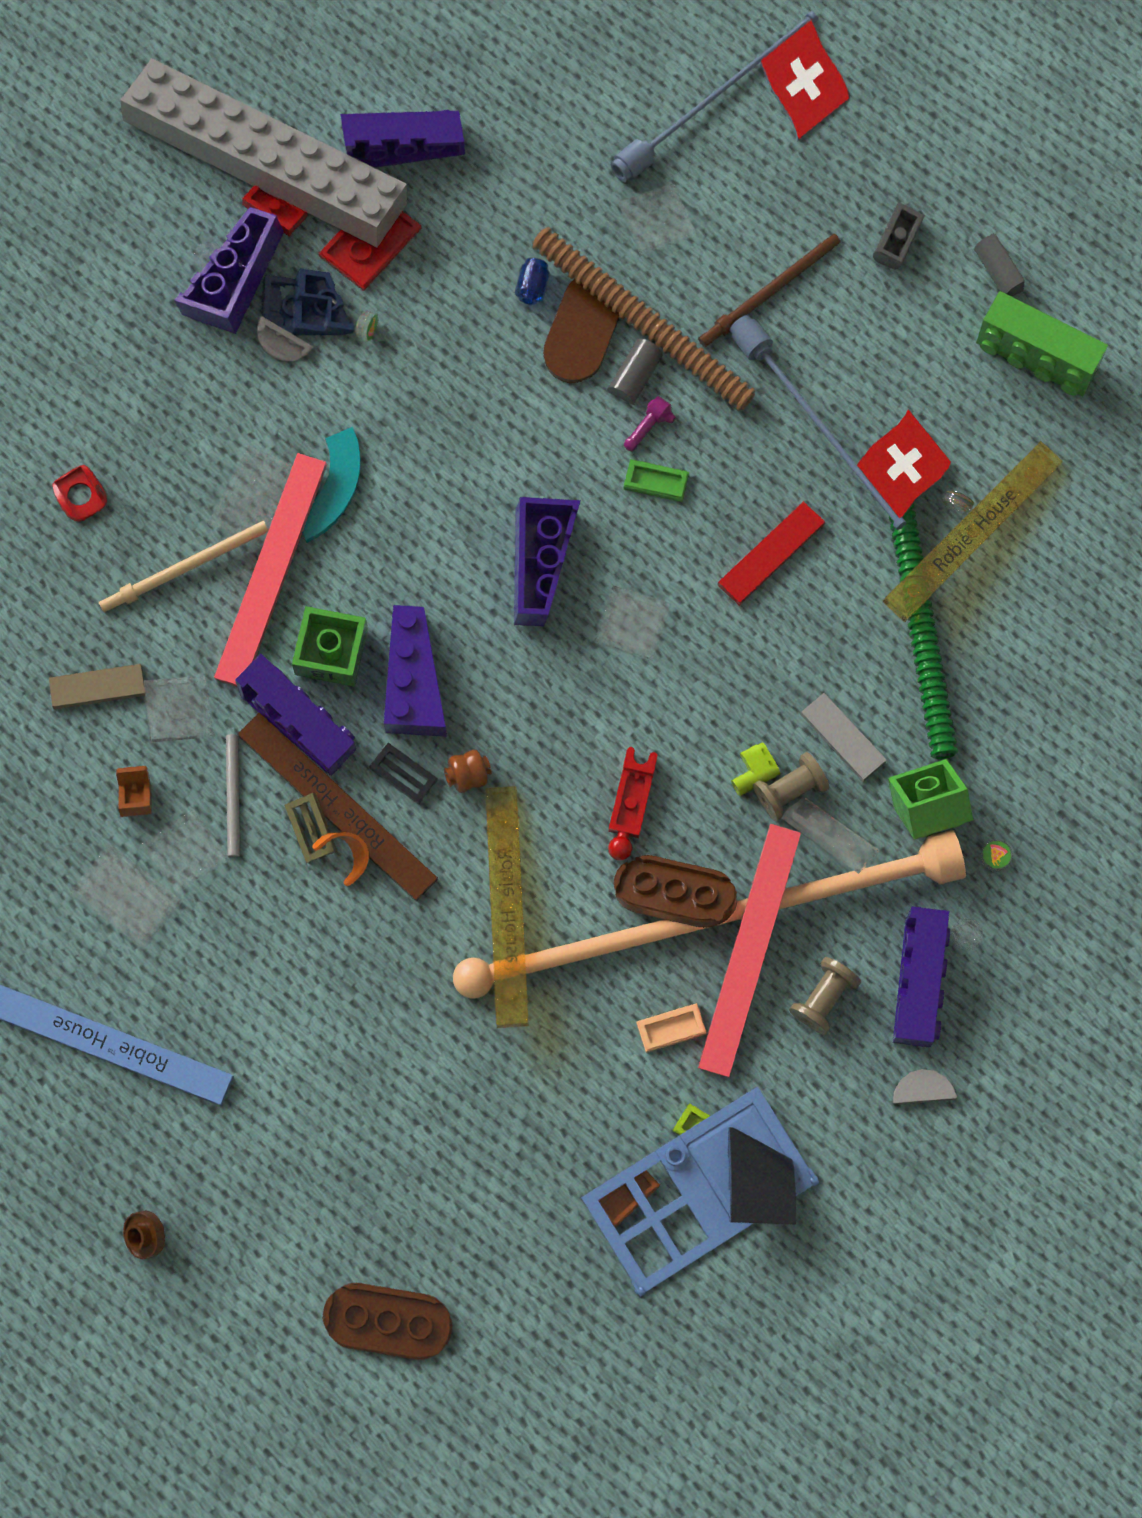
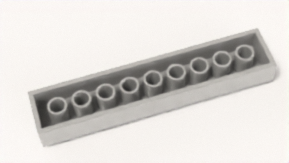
M152 58L120 100L124 122L253 186L256 185L261 190L281 198L375 247H378L407 205L406 183Z

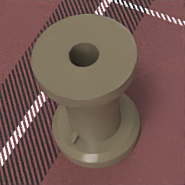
M805 752L800 755V767L768 786L763 781L753 784L757 798L774 821L782 818V807L810 789L815 788L819 792H825L829 789V783L823 770L810 753Z
M824 957L822 960L821 968L825 974L805 1004L793 1003L789 1009L796 1019L823 1035H826L830 1030L829 1023L825 1018L846 988L856 989L861 984L860 978L853 971L829 957Z

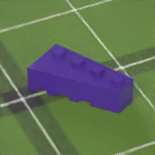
M459 111L340 114L346 154L374 168L465 155V142Z
M252 207L248 208L227 234L225 243L219 250H214L209 257L210 261L200 273L197 271L190 280L191 285L184 293L180 292L174 300L183 316L234 334L237 333L284 234L277 215Z
M519 498L515 517L514 625L545 626L581 500Z
M393 605L384 712L385 733L447 737L425 609L418 606Z
M261 653L235 679L241 698L258 713L260 712L284 736L330 776L356 751L355 742L353 741L355 736L346 727L341 726L339 728L332 721V716L323 707H317L300 687L295 686L281 670L275 667Z
M911 906L905 919L893 1043L931 1048L934 1039L939 1040L941 1021L936 1019L938 1008L942 1009L944 1002V990H941L940 987L941 978L946 977L947 959H944L945 947L949 946L951 929L948 928L950 911Z

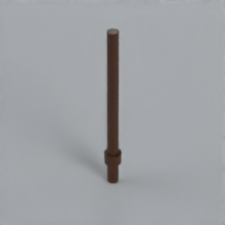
M833 233L729 315L724 314L714 322L715 325L698 338L700 344L703 347H707L722 334L726 336L730 333V328L736 320L751 313L840 244L839 237Z

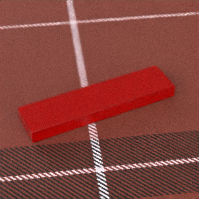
M803 501L718 582V586L740 606L825 525V521Z

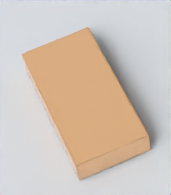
M697 1003L636 1022L646 1053L707 1034Z

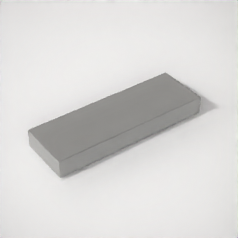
M825 693L820 695L801 712L800 715L862 782L886 763L887 760Z

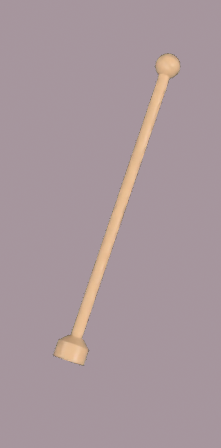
M953 830L933 834L925 839L918 851V855L785 888L779 910L924 873L925 876L940 885L966 878L965 863L958 838ZM748 898L738 900L734 913L721 924L741 920ZM664 919L517 957V963L516 959L512 958L513 964H508L507 960L488 964L480 958H467L456 966L453 973V984L462 996L476 999L486 995L494 982L705 928Z

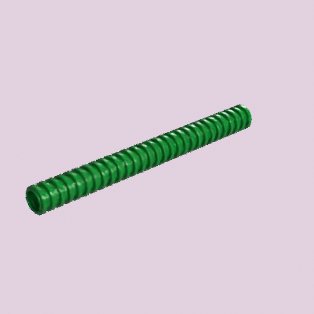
M913 503L903 516L906 524L901 529L896 530L893 526L894 521L889 516V521L892 522L890 529L894 531L892 539L896 540L893 546L897 549L895 556L899 558L896 563L900 567L898 574L902 576L900 584L904 585L901 591L905 594L903 601L907 603L904 608L908 612L906 619L910 621L908 629L912 630L909 636L913 639L911 647L915 648L912 653L916 657L914 664L918 666L916 674L920 675L917 681L921 685L919 692L923 694L921 702L925 703L922 706V710L926 712L924 720L928 721L925 727L930 731L927 733V738L931 740L929 748L933 749L930 755L935 759H946L955 756L958 753V748L954 747L957 741L953 737L955 730L951 728L953 720L949 719L952 713L948 710L950 702L946 700L948 692L944 691L947 685L943 682L945 674L941 673L944 668L940 664L942 657L938 655L940 647L936 645L939 640L935 636L937 629L933 627L935 620L931 618L934 612L930 609L932 602L928 600L931 596L930 592L926 591L929 588V584L925 582L927 575L923 573L926 568L922 564L924 557L920 555L922 547L918 546L921 540L917 537L919 530L916 528L918 523L914 519L916 512L913 511L915 507ZM950 753L949 756L936 757L940 754Z

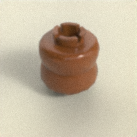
M474 749L463 755L451 756L448 759V768H444L445 778L449 787L454 785L459 793L467 792L471 788L485 786L488 783L487 775H491L492 771L488 769L491 766L486 755L481 757L480 753Z

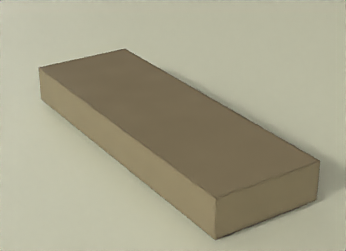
M141 664L49 677L53 709L146 696Z

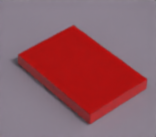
M402 211L378 247L340 230L318 254L320 258L361 290L365 291L422 229V226Z

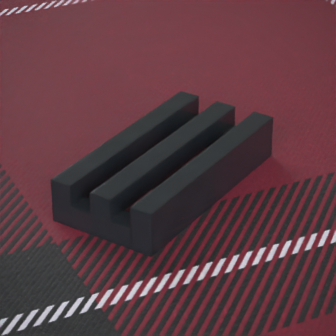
M390 743L386 744L369 766L373 772L418 805L438 781V778ZM390 753L426 779V784L423 785L386 758V756ZM383 763L420 790L418 794L379 765Z

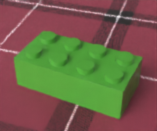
M1001 291L998 292L983 319L976 341L984 352L990 355H996L997 353L1007 358V362L1013 367L1019 369L1025 367L1033 371L1035 377L1044 382L1051 380L1061 385V389L1065 393L1073 396L1077 394L1084 396L1100 367L1108 347L1107 344Z

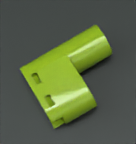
M763 742L740 753L749 771L731 780V783L737 794L742 796L754 789V783L758 781L766 783L781 774L779 767Z

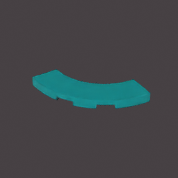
M353 427L325 438L330 454L329 474L323 489L314 499L302 535L306 543L318 538L335 525L347 507L350 506L355 496L360 476L361 457L357 436Z

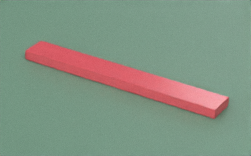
M297 453L215 673V680L237 687L235 679L256 659L326 470L327 463L325 461Z
M774 824L769 826L698 1065L700 1069L727 1077L730 1076L801 836L800 832Z

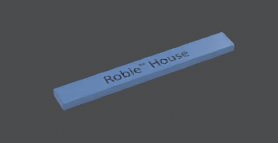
M0 985L1 1021L222 1106L234 1078L233 1075Z

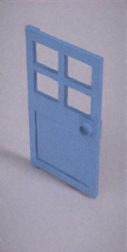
M758 1086L581 1197L632 1280L631 1283L635 1288V1293L640 1297L645 1295V1292L753 1224L729 1222V1127H734L793 1159L796 1196L808 1188L819 1184L818 1177L804 1162ZM661 1162L681 1196L654 1212L634 1177L656 1163ZM626 1184L646 1218L619 1235L598 1200ZM687 1204L708 1239L681 1255L662 1225L661 1220ZM652 1226L673 1261L650 1276L645 1277L625 1243Z

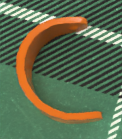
M348 832L328 833L321 836L312 846L315 851L321 849L327 842L336 837L343 839L350 846L354 865L352 872L343 882L345 886H350L364 873L367 867L369 851L366 843L358 835Z

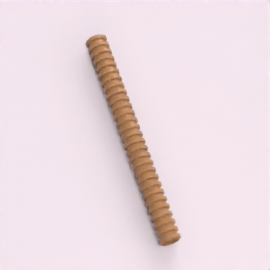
M546 227L539 232L533 241L532 248L535 251L539 249L541 256L546 255L549 262L554 261V266L557 268L561 267L563 273L568 272L569 278H575V282L578 285L582 283L584 290H591L590 294L592 296L597 295L598 301H605L607 308L611 306L612 312L620 313L619 317L621 319L626 318V322L629 325L634 324V329L636 331L640 329L641 335H648V340L650 342L655 341V345L658 348L662 346L664 353L669 352L672 359L677 358L678 364H684L687 371L691 369L693 376H700L699 380L701 382L706 381L707 387H714V392L716 394L720 392L724 400L728 398L729 404H735L738 411L743 410L755 396V389H749L748 383H741V378L739 376L734 377L731 370L727 372L725 365L720 366L717 359L712 360L710 353H703L704 349L702 347L698 349L696 342H689L690 338L688 336L683 337L680 330L675 331V326L673 324L668 325V321L665 318L661 320L659 313L654 314L651 307L646 308V303L643 301L639 302V298L636 295L632 297L630 290H623L624 286L622 284L617 285L616 279H609L610 275L608 273L603 274L600 267L595 268V263L593 261L588 262V258L585 255L581 257L579 250L574 251L571 244L566 245V240L563 238L559 239L557 233L552 234L551 228Z

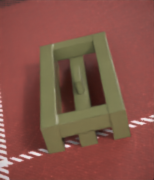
M315 793L285 804L306 863H311L319 858L326 857V855L338 852L333 839L325 844L327 847L325 849L322 847L313 854L296 812V807L300 806L313 843L319 839V835L306 803L310 802L322 836L331 833Z

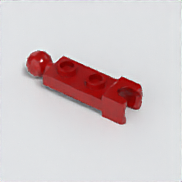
M627 748L608 832L617 833V837L613 838L608 845L610 856L616 860H625L631 855L633 846L629 836L635 838L640 836L658 759L656 752L650 753L646 763L639 764L634 759V748Z

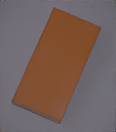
M647 1170L634 1177L646 1199L661 1186ZM626 1184L598 1200L615 1228L639 1207Z

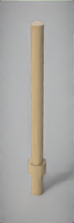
M263 520L134 585L129 583L119 588L120 592L100 601L99 604L104 613L125 602L128 605L138 600L137 596L267 533L269 530Z

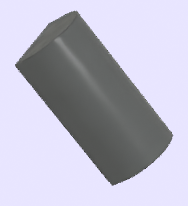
M898 202L873 254L874 260L889 268L899 269L925 215Z
M993 233L981 240L975 246L974 251L998 289L1011 297L1024 291L1025 280L997 235Z
M637 339L607 388V392L634 405L663 357L662 351L648 340Z

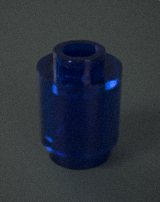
M528 258L525 260V264L521 265L514 293L524 304L535 305L544 299L550 272L548 270L549 265L541 259Z

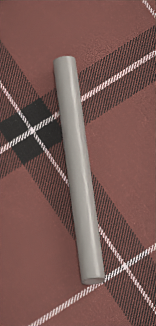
M230 734L226 735L227 856L240 857L238 735Z

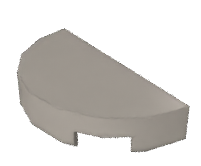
M260 316L257 325L258 341L262 349L272 358L280 361H296L306 356L313 348L312 345Z
M920 1069L910 1072L899 1081L893 1093L892 1105L956 1100L957 1096L953 1085L945 1076L934 1070Z

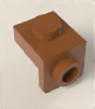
M147 766L116 769L119 785L120 817L152 814V791Z

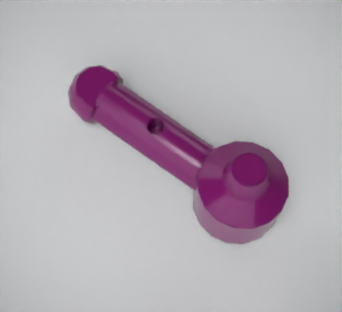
M660 396L649 402L645 418L624 442L626 450L635 451L637 445L656 422L666 421L671 424L674 422L676 416L672 413L671 404Z

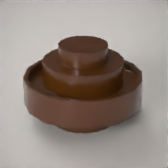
M148 1210L138 1211L127 1217L124 1223L123 1236L131 1254L142 1260L155 1257L161 1253L165 1245V1232L160 1219Z

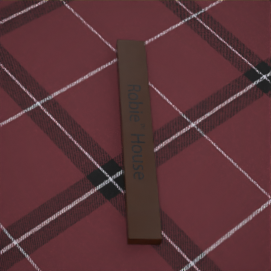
M260 712L238 733V737L303 797L315 793L324 817L340 832L353 833L362 838L367 845L369 859L416 902L438 880L436 875Z

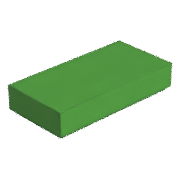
M630 459L623 489L683 502L689 472Z

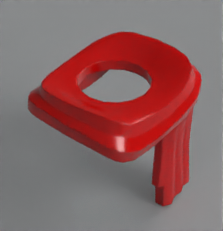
M86 465L74 468L52 484L57 502L65 514L74 521L80 522L102 510L107 504V495L92 470ZM78 484L86 485L91 490L89 501L83 505L72 504L68 499L70 489Z

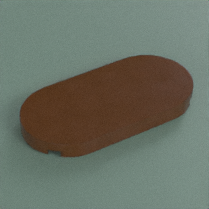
M573 279L565 290L543 349L544 361L549 372L556 379L566 383L582 382V380L591 378L598 372L620 318V313L612 312L611 306L607 308L605 301H598V296H592L589 289L584 290L583 284L578 285L575 282L576 279Z
M642 855L635 857V860L630 863L627 861L622 864L614 877V890L619 903L624 908L639 914L707 928L725 922L731 917L737 906V892L730 878L726 874L710 868L652 855Z
M349 1283L333 1292L327 1299L323 1309V1323L328 1335L338 1345L348 1349L412 1360H426L438 1355L447 1346L452 1335V1319L447 1308L437 1298L428 1294L363 1283Z

